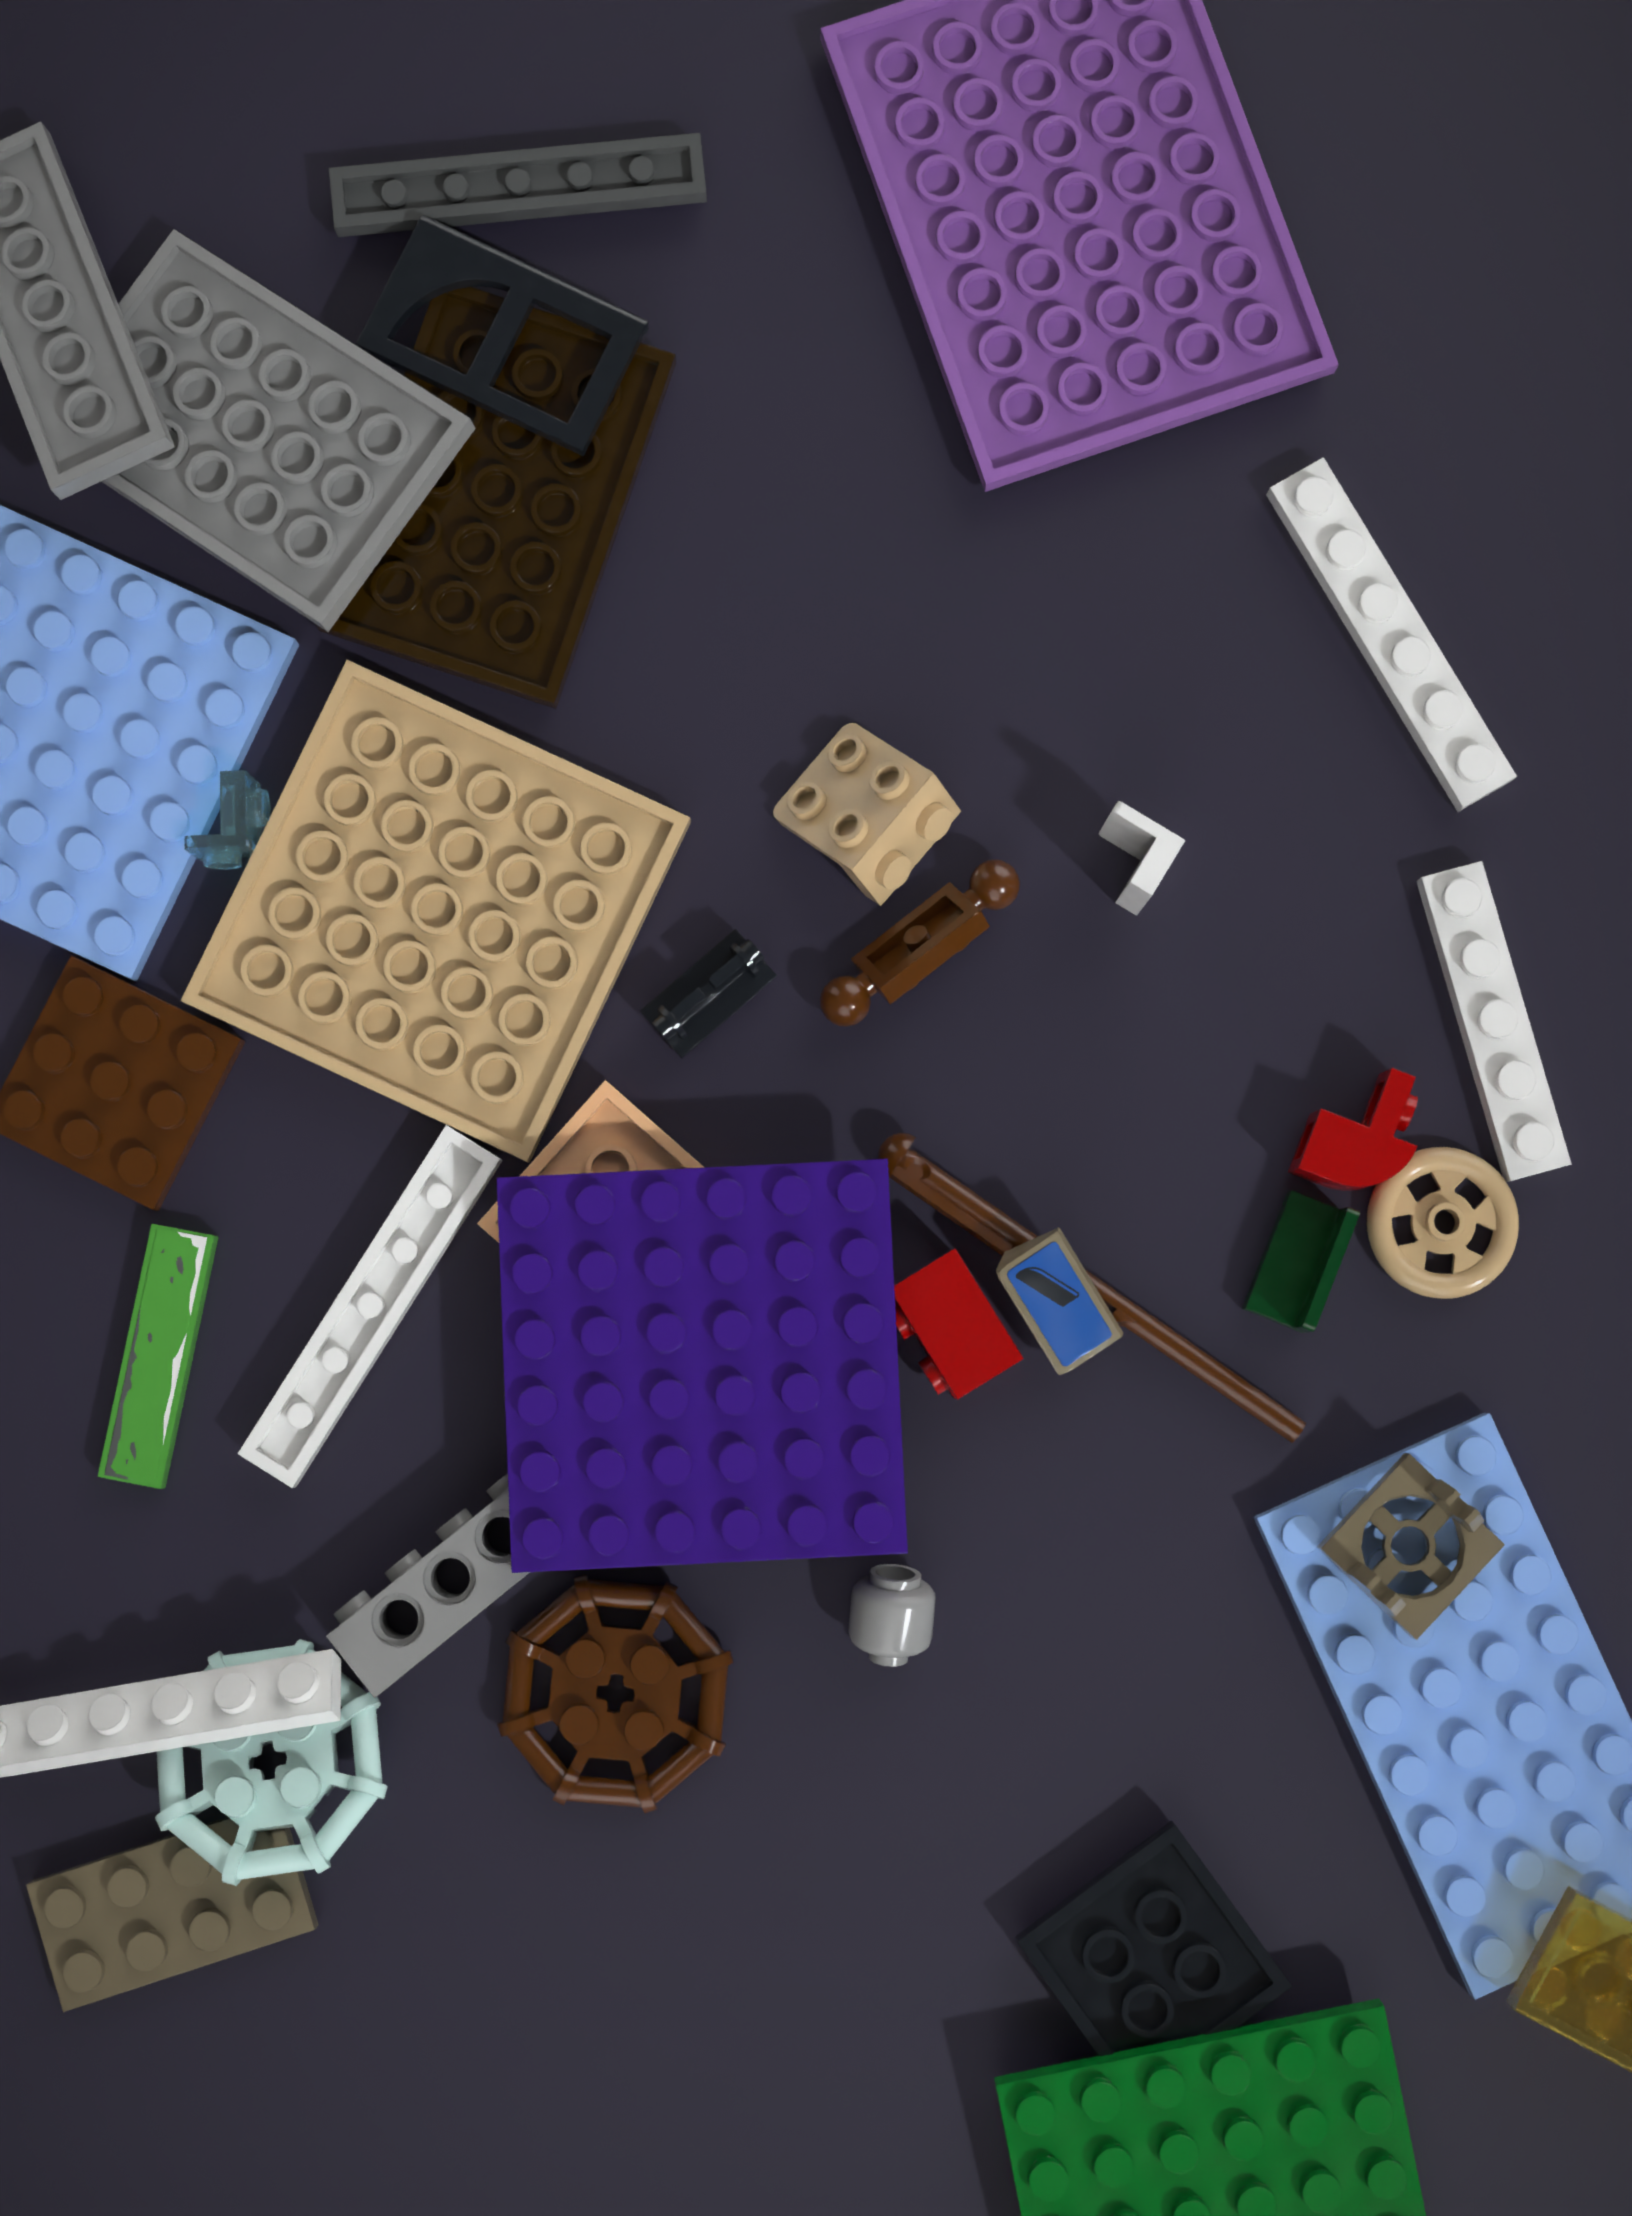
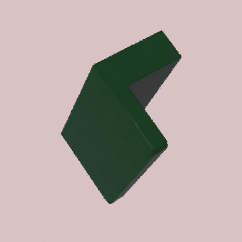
M1293 1190L1288 1191L1242 1309L1300 1333L1314 1332L1358 1221L1360 1211L1350 1207L1338 1209Z

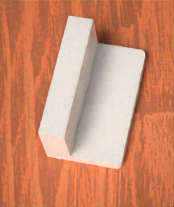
M1117 801L1101 828L1099 835L1141 860L1115 902L1137 916L1157 889L1184 844L1185 839L1123 802Z

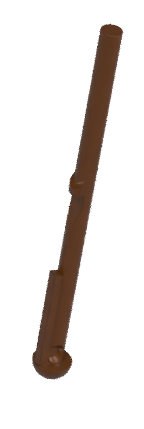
M908 1133L893 1134L881 1144L878 1151V1159H888L889 1178L1003 1256L1005 1251L1038 1237L911 1149L910 1146L916 1139L914 1135ZM1086 1270L1119 1326L1133 1332L1289 1442L1293 1443L1299 1437L1306 1425L1305 1421Z

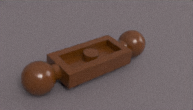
M987 860L974 869L970 877L969 889L963 894L950 882L943 886L851 958V961L860 973L858 976H839L825 985L820 996V1006L824 1016L835 1025L852 1026L866 1017L870 1009L871 997L877 992L891 1005L907 991L916 987L921 980L957 952L967 947L971 941L990 927L981 912L983 909L1000 910L1014 902L1020 889V880L1016 870L1005 861Z

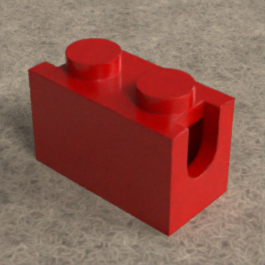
M956 1248L894 1285L896 1329L904 1340L915 1335L927 1357L919 1361L918 1364L937 1395L948 1389L953 1398L958 1400L1024 1359Z

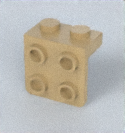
M849 723L837 732L775 805L773 815L783 827L838 863L866 897L882 906L893 891L905 883L911 870L932 845L947 833L951 823L961 810L932 771L858 724Z

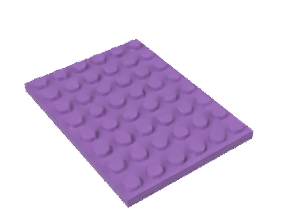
M904 0L821 28L820 40L984 492L1335 373L1339 366L1202 0Z

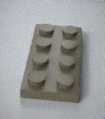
M229 1817L205 1824L231 1846L234 1844L239 1825ZM290 1828L258 1832L252 1851L295 1845ZM174 1834L32 1880L26 1885L63 2012L313 1931L319 1925L303 1871L242 1879L237 1886L223 1883L222 1874Z

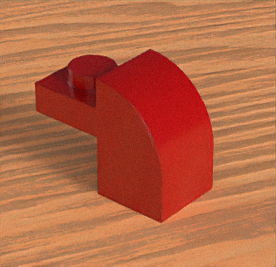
M1390 1068L1380 1073L1361 1123L1322 1108L1311 1113L1288 1173L1330 1189L1343 1191L1366 1188L1395 1176L1408 1164L1418 1147L1394 1137L1396 1129L1402 1132L1407 1129L1415 1112L1418 1097L1410 1094L1416 1077L1395 1068Z

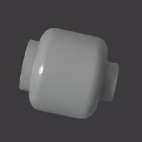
M883 1564L872 1567L869 1575L860 1578L852 1589L848 1630L851 1641L856 1647L869 1653V1659L873 1663L891 1667L906 1664L908 1657L924 1652L931 1643L936 1602L935 1592L927 1582L921 1580V1573L914 1568L897 1564Z

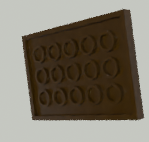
M465 287L444 293L430 300L413 350L467 375L505 298L473 287ZM533 308L494 388L569 423L610 339L564 317ZM640 343L585 456L405 372L404 376L469 417L476 429L330 631L327 632L316 625L318 630L556 709L677 363L676 354Z

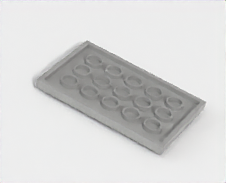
M173 229L118 305L175 447L101 482L329 632L476 428L471 419Z

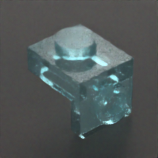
M246 770L220 771L221 834L184 836V850L198 860L204 861V867L220 870L241 868L242 859H250L262 835V827L266 826L271 816L268 791L261 789V784Z

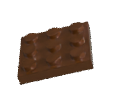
M71 955L0 1091V1134L152 1210L159 1211L246 1041Z

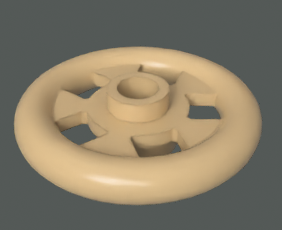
M1431 1147L1415 1151L1411 1160L1399 1173L1384 1182L1376 1184L1367 1210V1232L1376 1259L1394 1281L1411 1292L1422 1296L1452 1299L1470 1295L1481 1290L1495 1280L1504 1270L1516 1247L1519 1232V1215L1510 1187L1492 1165L1465 1150L1451 1147ZM1431 1174L1438 1186V1191L1429 1193L1416 1202L1407 1185L1423 1175ZM1465 1178L1473 1182L1485 1195V1198L1475 1209H1472L1465 1198L1455 1193L1456 1187ZM1440 1210L1449 1212L1454 1218L1455 1225L1449 1234H1443L1435 1227L1434 1219ZM1409 1215L1411 1216L1412 1234L1416 1241L1398 1246L1393 1234L1392 1218ZM1476 1224L1493 1231L1490 1243L1483 1255L1475 1253L1466 1247L1474 1235ZM1427 1251L1435 1254H1452L1451 1273H1434L1425 1270Z

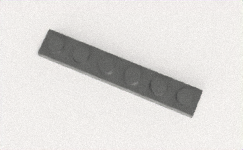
M700 133L329 168L334 229L338 237L411 231L415 229L422 215L453 227L707 202Z

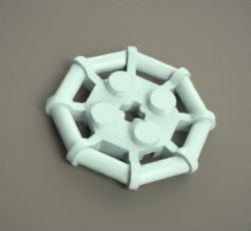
M299 1639L293 1646L223 1655L221 1651H218L207 1657L209 1664L204 1671L316 1651L314 1650L313 1642ZM341 1672V1721L187 1746L201 1751L203 1790L186 1799L183 1747L157 1751L160 1813L157 1814L155 1820L160 1830L172 1832L222 1874L223 1883L237 1886L242 1879L315 1869L318 1874L331 1867L329 1861L371 1806L378 1798L384 1799L388 1786L382 1784L376 1709L379 1708L381 1702L378 1697L374 1698L370 1692L367 1693ZM350 1725L352 1728L355 1776L340 1773L338 1768L336 1733ZM273 1743L274 1750L279 1753H286L287 1760L286 1764L276 1767L275 1778L265 1780L263 1771L254 1769L253 1762L255 1757L262 1754L263 1746ZM335 1787L350 1791L316 1834L309 1819L316 1812L314 1808L325 1795L328 1796ZM213 1805L216 1806L222 1813L239 1825L234 1844L231 1846L199 1820L196 1815ZM294 1827L301 1844L252 1851L257 1833L262 1831Z

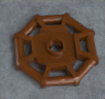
M587 1574L574 1577V1584L520 1630H511L505 1640V1643L510 1647L503 1718L501 1722L497 1723L500 1736H507L555 1794L552 1800L563 1806L566 1801L638 1807L642 1808L644 1813L657 1810V1803L713 1755L721 1756L726 1747V1743L722 1741L728 1666L734 1663L731 1651L722 1649L676 1593L678 1586L669 1581L663 1586L589 1579ZM598 1606L649 1610L651 1612L642 1628L603 1624ZM581 1611L584 1612L589 1630L570 1647L559 1653L543 1644ZM662 1617L697 1659L678 1664L660 1644L659 1639L654 1635ZM534 1659L552 1667L549 1706L529 1712ZM613 1674L622 1675L624 1686L634 1689V1699L623 1701L620 1710L609 1709L607 1699L598 1697L597 1692L598 1686L609 1684ZM702 1674L696 1726L679 1717L682 1679ZM553 1721L560 1729L563 1737L574 1746L578 1752L569 1769L553 1752L534 1726ZM670 1732H674L689 1741L652 1774H648L643 1755L655 1747ZM589 1758L629 1761L634 1781L580 1776Z

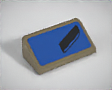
M1059 1227L1004 1252L996 1269V1274L1059 1375L1075 1369L1122 1337V1329Z

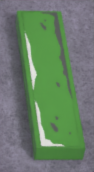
M151 1224L97 1477L157 1489L166 1488L218 1236Z

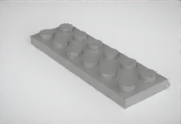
M40 121L0 140V360L50 490L62 500L164 453L175 446L52 136Z

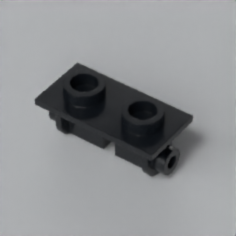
M734 929L641 1009L640 1012L682 1059L772 982L777 975L763 960L764 956L749 939L746 940L737 929Z

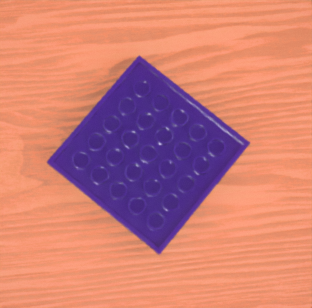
M888 1159L497 1178L512 1573L908 1554Z

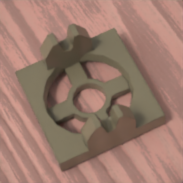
M1404 1453L1317 1548L1411 1638L1417 1640L1505 1544L1483 1524L1484 1519L1481 1513L1476 1508L1466 1504L1460 1498L1461 1494L1443 1480L1436 1479L1412 1455ZM1407 1496L1428 1499L1434 1502L1417 1521L1410 1519L1398 1521L1383 1507L1390 1500ZM1450 1517L1456 1527L1460 1544L1457 1564L1453 1571L1448 1569L1435 1556L1436 1542L1434 1535ZM1368 1522L1383 1534L1382 1549L1384 1557L1372 1570L1366 1566L1362 1551L1364 1529ZM1412 1526L1423 1533L1427 1547L1422 1559L1408 1565L1399 1562L1392 1553L1391 1542L1398 1530L1403 1527ZM1401 1570L1408 1572L1420 1570L1437 1588L1431 1592L1411 1596L1396 1593L1388 1588L1387 1585Z

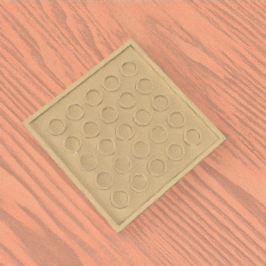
M346 660L181 1001L530 1163L690 826L691 819L641 794Z

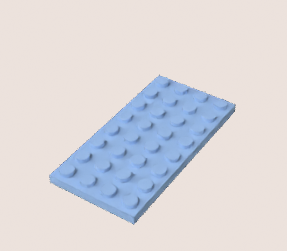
M1482 1413L1254 1516L1255 1523L1469 1995L1476 2000L1632 1928V1720L1491 1414ZM1404 1453L1412 1455L1436 1479H1441L1461 1494L1460 1498L1466 1504L1476 1508L1481 1513L1484 1519L1483 1524L1505 1544L1417 1640L1411 1638L1317 1548ZM1407 1496L1390 1500L1383 1507L1398 1521L1404 1519L1417 1521L1434 1502L1428 1499ZM1450 1517L1435 1533L1434 1538L1436 1542L1435 1556L1448 1569L1453 1571L1457 1564L1460 1544L1456 1527ZM1368 1522L1364 1529L1362 1551L1366 1566L1372 1570L1384 1557L1382 1549L1383 1534ZM1403 1527L1392 1538V1553L1403 1564L1409 1565L1418 1562L1426 1552L1427 1543L1425 1536L1416 1527ZM1401 1570L1387 1585L1388 1588L1396 1593L1411 1596L1431 1592L1437 1588L1420 1570L1414 1572Z

